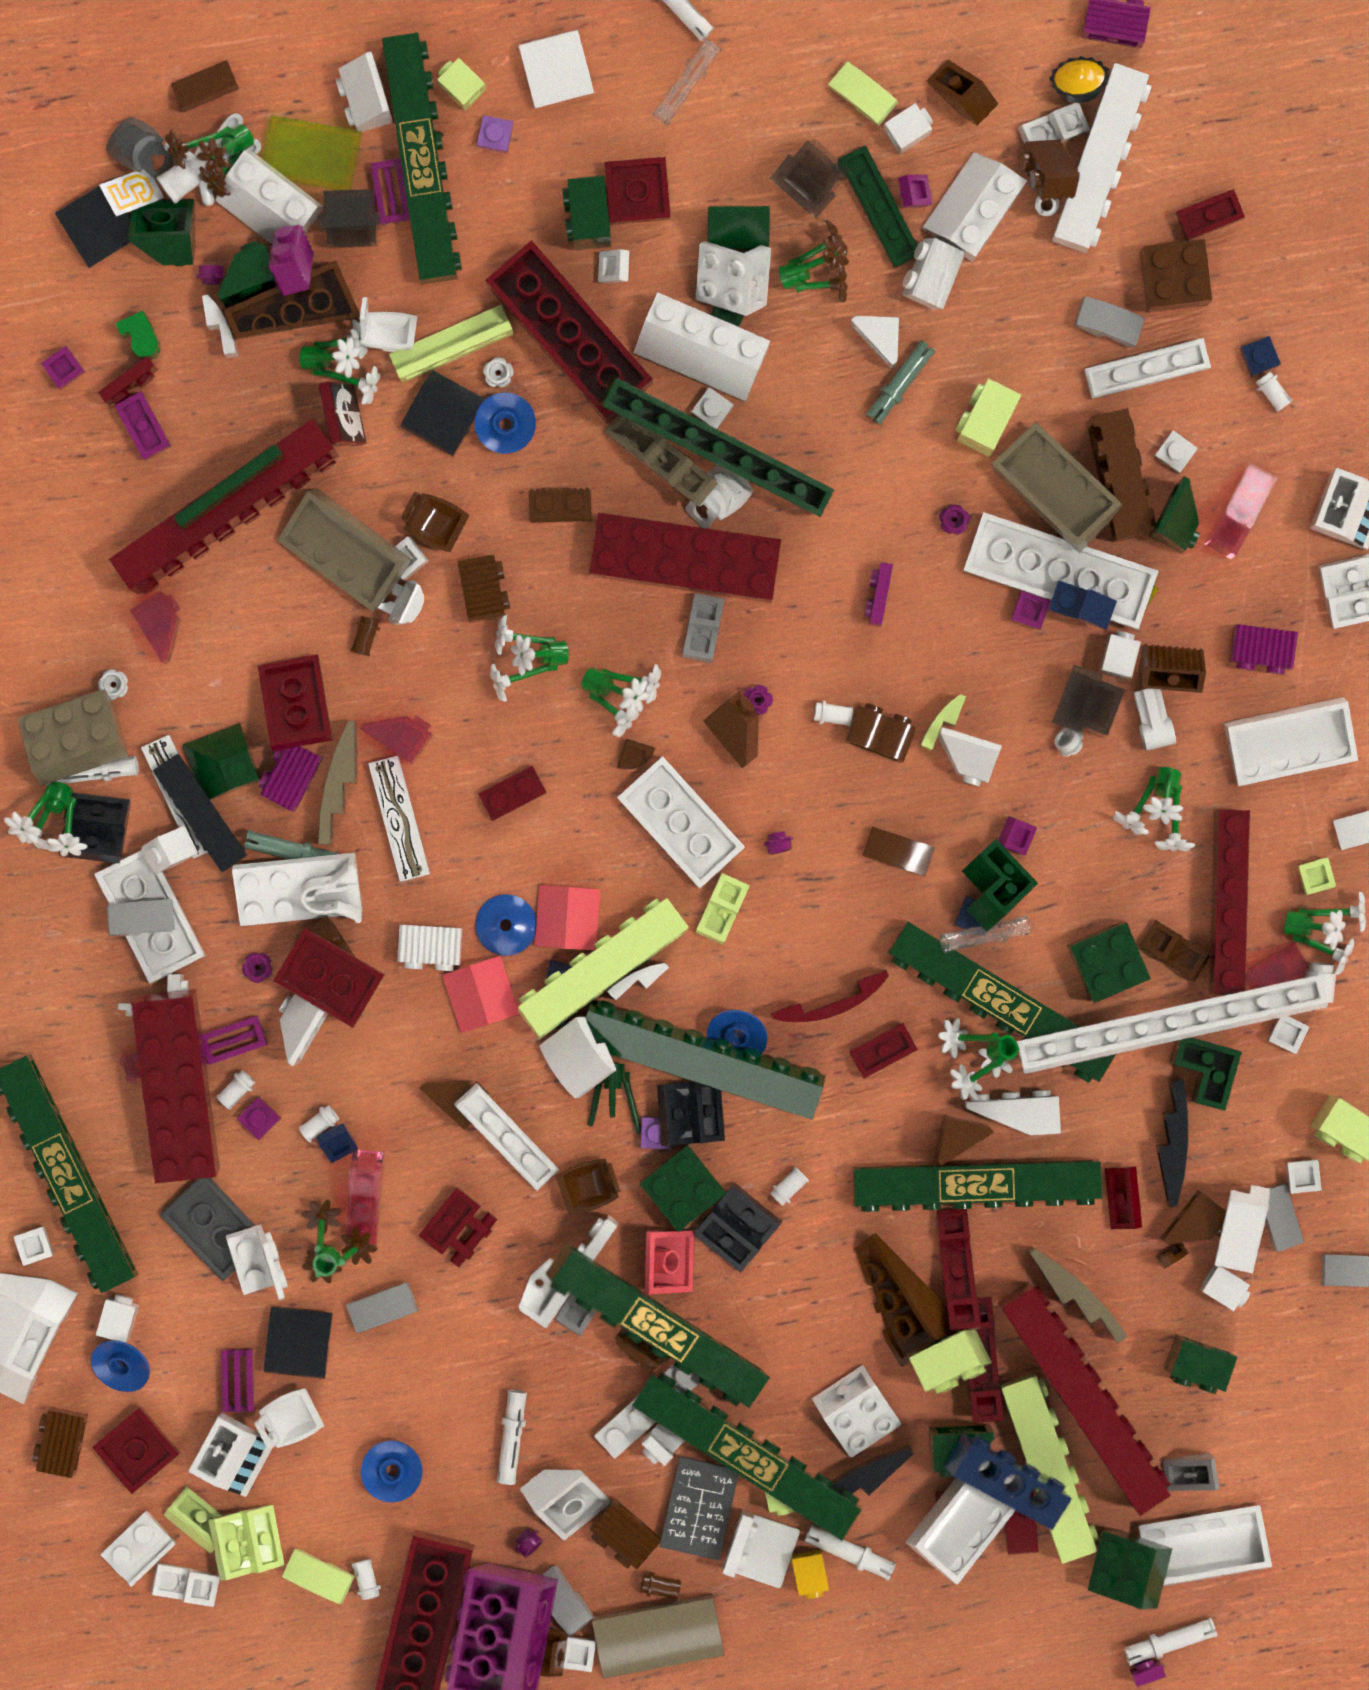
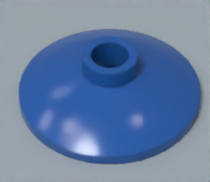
M508 392L497 393L488 397L479 406L475 416V430L481 443L489 450L500 454L515 453L527 446L533 438L536 429L535 414L530 404L519 395ZM504 419H508L512 423L511 428L508 430H503L500 427V423Z
M498 895L489 899L480 908L476 918V932L480 942L486 949L498 955L510 956L522 952L531 944L536 934L537 920L533 909L525 900L514 895ZM504 919L511 921L512 927L508 931H503L500 928V922Z
M727 1010L717 1014L710 1021L707 1029V1038L714 1040L718 1038L725 1039L735 1047L756 1049L761 1054L764 1052L768 1042V1034L764 1024L756 1016L742 1010Z
M116 1340L105 1341L99 1344L92 1353L91 1366L95 1375L112 1389L122 1392L137 1391L144 1387L150 1377V1367L147 1359L137 1348L128 1343Z
M395 1440L384 1441L373 1446L365 1455L361 1465V1478L366 1490L376 1499L390 1503L399 1502L410 1497L419 1487L423 1474L422 1463L416 1451L409 1445ZM389 1465L397 1466L398 1473L396 1475H390L387 1472Z

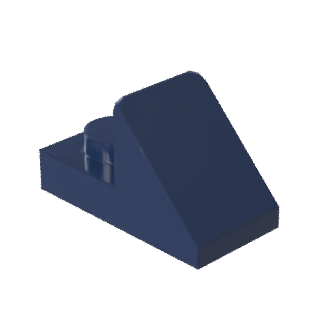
M1059 580L1048 610L1107 630L1117 600L1088 588L1086 590Z

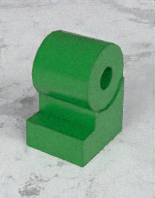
M143 310L115 323L123 338L131 336L132 350L139 358L144 359L148 356L153 360L159 355L161 349L160 341L147 314Z

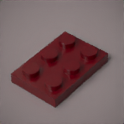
M318 654L258 665L272 752L333 740Z
M305 927L273 981L354 1028L385 974Z

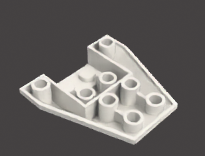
M0 1273V1393L25 1404L38 1377L36 1374L61 1323L66 1320L78 1292L51 1279Z

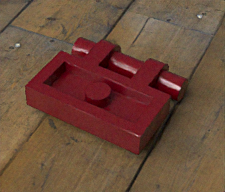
M457 1187L418 1236L440 1254H443L449 1246L453 1247L457 1252L450 1261L460 1268L466 1259L470 1260L475 1254L474 1249L480 1241L491 1234V1228L498 1219L490 1212L481 1221L477 1219L474 1214L481 1205ZM468 1224L474 1230L465 1242H462L457 1236Z

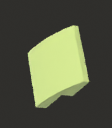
M273 1505L248 1509L208 1520L220 1580L226 1581L250 1573H260L284 1566Z

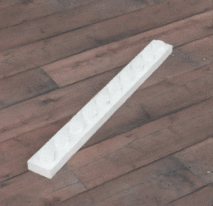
M1321 975L1021 1040L1017 1041L1023 1071L1024 1074L1322 1009L1328 1007V1000Z

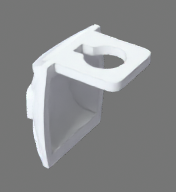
M363 297L360 312V345L390 352L413 349L417 316L398 312H368V297Z
M718 465L715 466L707 474L713 477L718 484L700 505H705L708 508L706 511L708 518L699 515L696 505L691 501L685 507L686 512L702 528H709L717 517L723 520L736 512L749 499L754 491L746 479Z
M409 580L405 582L404 586L396 584L392 589V594L397 596L395 602L381 603L378 607L390 614L388 620L394 625L413 622L422 609L424 602L422 589L418 582Z
M306 1388L287 1393L275 1399L259 1411L261 1417L255 1422L256 1428L268 1450L272 1449L275 1445L279 1448L301 1441L324 1426Z

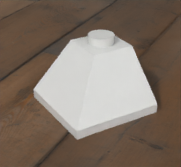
M942 727L939 731L938 739L955 772L963 776L962 782L980 787L981 782L988 783L1002 746Z
M294 994L293 998L288 995L279 1009L283 1013L280 1018L287 1061L292 1066L298 1065L328 1015L327 1012Z
M543 1470L520 1488L535 1514L563 1540H566L611 1502L581 1470Z

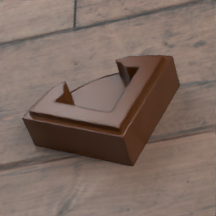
M626 739L617 768L629 770L642 766L651 758L655 747Z
M1178 1243L1157 1254L1156 1258L1161 1267L1165 1269L1184 1258L1188 1251L1184 1243Z

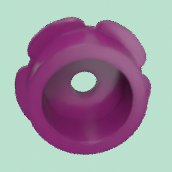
M199 265V275H196V278H202V284L220 285V279H224L226 275H223V266Z
M956 504L950 505L948 509H943L939 517L942 522L941 528L948 534L954 533L955 535L963 533L970 521L968 512L964 511L962 506ZM952 517H956V518H957V522H956V523H953V522H952V520H951Z
M756 685L754 688L749 687L743 694L753 703L754 710L758 715L765 714L768 711V707L772 706L773 696L771 693H768L767 687L763 685ZM756 697H760L761 701L759 703L755 702Z
M785 831L767 835L768 841L764 842V846L767 847L769 855L792 850L791 840H793V837H786Z
M255 952L246 957L242 971L246 977L250 978V981L259 983L264 978L271 976L273 967L270 965L271 959L268 955ZM259 964L261 966L260 970H256L255 965Z
M527 1529L515 1540L517 1544L515 1552H520L526 1558L536 1551L543 1542L537 1535L539 1531L535 1530L531 1533Z

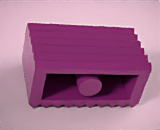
M1088 0L1082 38L1142 48L1145 42L1151 7L1144 6V1L1126 0V2Z
M301 225L284 226L273 233L271 257L269 258L270 264L268 266L281 294L284 296L308 290L310 287L314 251L311 250L312 246L309 245Z
M1236 624L1233 627L1229 662L1237 663L1236 669L1254 671L1255 666L1267 667L1266 673L1285 675V670H1292L1294 667L1298 632Z
M301 746L276 751L273 760L277 763L272 772L266 771L258 786L262 788L261 796L292 812L297 810L323 760L322 757Z

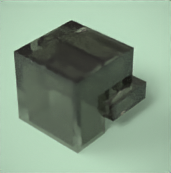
M810 139L805 142L795 156L789 154L770 179L816 219L837 196L835 193L836 189L851 173V170L816 139Z
M373 189L323 191L324 214L318 215V228L320 232H327L328 247H378V230H382V218L380 213H377V201Z
M1073 665L1051 723L1079 734L1083 730L1104 738L1109 734L1125 689L1101 681L1103 675Z

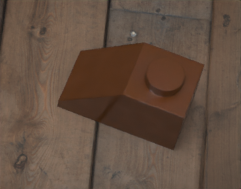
M947 60L927 80L928 84L961 116L977 126L998 105V102L982 80L950 60Z
M737 692L703 722L740 767L743 768L758 756L759 715L754 710L753 703L740 692Z
M469 1081L425 1082L420 1087L463 1130L471 1122L454 1104L476 1083L488 1095L490 1094L477 1081L473 1085Z
M1197 1190L1160 1238L1167 1244L1208 1240L1212 1239L1215 1235L1219 1237L1226 1211L1204 1193Z

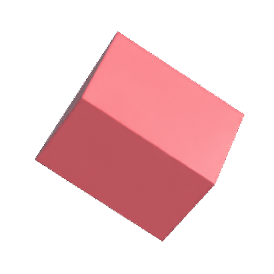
M539 885L535 946L595 951L596 948L593 945L597 942L601 889Z
M501 956L442 975L461 1033L520 1014L517 1010L518 1007Z
M647 1229L645 1294L693 1292L694 1230H680L678 1232L674 1229Z

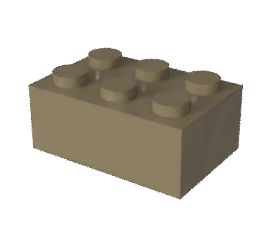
M105 689L17 718L31 772L41 786L129 757L115 705Z

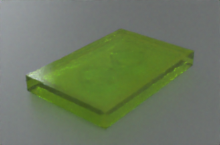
M271 115L263 160L293 183L351 193L362 132Z

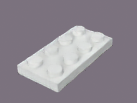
M663 756L617 797L699 888L745 848Z
M143 850L121 860L120 864L115 863L94 874L110 905L172 899L175 930L172 932L141 933L140 935L126 936L149 984L206 956L164 872L154 874L151 866L146 861Z

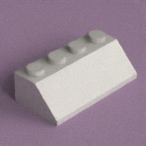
M657 292L633 354L746 402L769 349L770 340Z

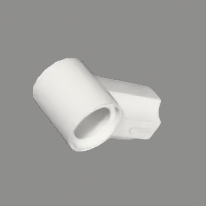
M1144 689L1134 692V699L1141 722L1139 730L1145 751L1176 744L1174 727L1170 717H1167L1161 690Z

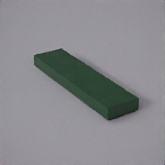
M866 145L838 159L893 268L895 269L915 259L914 252L918 245Z
M273 444L175 515V520L185 530L285 456L276 444Z

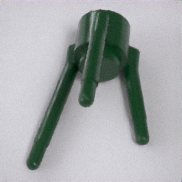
M614 1064L616 1071L595 1086L588 1126L592 1127L594 1125L603 1083L604 1089H609V1116L611 1118L615 1117L616 1089H622L623 1083L636 1133L639 1134L641 1133V1126L630 1084V1072H625V1064Z

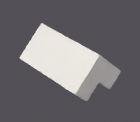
M1251 1185L1249 1194L1231 1190L1217 1248L1215 1266L1253 1273L1269 1206V1188Z

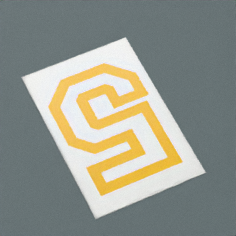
M143 169L140 172L135 171L99 185L116 216L164 198L154 178Z

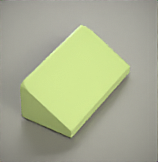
M186 1486L165 1512L164 1516L206 1551L212 1553L214 1547L208 1520L222 1515Z

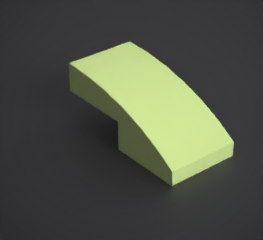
M848 61L828 84L832 91L854 105L859 113L878 126L898 103L890 93Z
M960 694L941 710L927 729L919 747L930 751L933 750L942 724L955 726L966 696Z
M722 873L695 933L723 945L750 885Z
M294 1549L282 1575L283 1578L338 1604H343L355 1577L334 1564L323 1562L301 1549Z

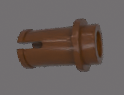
M362 616L361 620L356 623L359 627L350 651L370 656L376 631H380V627H378L379 621Z
M650 1572V1575H643L641 1592L646 1593L647 1597L653 1594L677 1600L681 1580L654 1576V1572Z

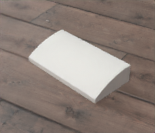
M1343 697L1224 723L1227 744L1238 786L1358 761L1349 704Z
M990 1461L984 1462L979 1470L987 1468ZM1014 1475L1009 1476L1004 1484L1010 1483ZM955 1478L905 1543L950 1581L958 1585L1015 1510Z
M1260 1505L1138 1526L1141 1538L1173 1548L1163 1586L1272 1567Z

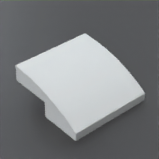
M578 30L518 45L535 108L594 93Z
M1369 554L1318 565L1332 628L1336 629L1369 621Z
M585 1016L574 1018L539 1045L551 1070L575 1099L583 1096L616 1071L606 1044H596Z

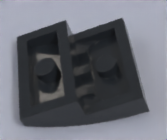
M99 185L54 212L89 268L131 243L128 239L130 217L127 213L119 216L115 215Z
M432 370L411 404L400 427L454 457L475 420L479 406L486 399Z
M73 793L72 797H75L77 802L73 811L71 835H73V838L79 837L78 843L86 844L87 848L80 850L81 855L79 856L68 852L64 857L120 864L128 826L130 799ZM65 809V813H64V817H63V818H64V824H65V820H66V811H67V809Z
M694 1081L657 1085L661 1146L725 1141L721 1090Z
M734 1183L693 1234L741 1273L781 1225L782 1221L739 1185Z
M271 1307L264 1373L325 1379L333 1314Z

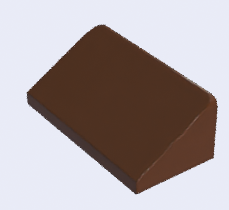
M227 60L171 83L183 113L239 89Z

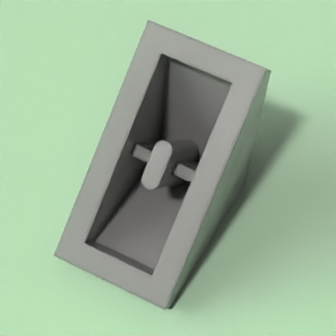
M1210 1453L1163 1460L1164 1473L1171 1484L1167 1488L1168 1491L1220 1489L1215 1458Z

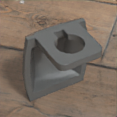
M133 117L125 119L114 130L107 143L106 151L117 162L137 172L143 169L155 180H157V176L168 171L173 165V155H170L161 144L164 139L151 126ZM154 154L156 156L164 155L165 157L163 166L158 170L153 169V161L151 159Z

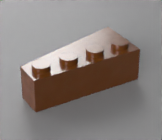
M336 260L311 271L310 287L308 290L284 296L281 294L279 287L276 286L223 310L237 340L360 319L359 310Z
M1129 408L1092 416L1086 425L1099 481L1122 503V507L1109 521L1113 542L1148 535L1153 532L1152 526H1156L1153 509L1148 508L1146 496H1149L1147 481L1145 478H1142L1140 466H1142V459L1139 449L1136 448L1135 429L1130 418Z

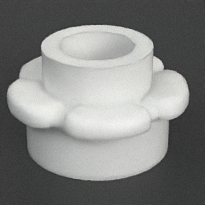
M500 357L487 362L483 369V373L486 375L485 381L492 387L499 386L502 388L507 386L511 382L510 377L514 373L512 365L506 363V360ZM500 370L501 375L497 376L495 372Z
M113 669L107 670L98 681L99 691L105 689L111 700L123 697L128 691V686L126 685L128 679L123 672H116ZM116 682V687L112 688L111 683Z
M1071 727L1062 729L1055 738V746L1060 751V754L1065 757L1077 754L1083 746V734L1081 731H1075Z

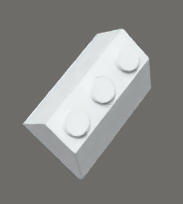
M246 150L242 152L224 179L226 182L224 187L231 194L229 196L225 195L223 198L217 195L215 200L271 244L273 243V233L284 226L301 225L303 226L302 230L306 234L325 208L254 152Z
M974 152L922 229L940 241L964 251V257L973 263L1024 188L1027 180L1002 163Z

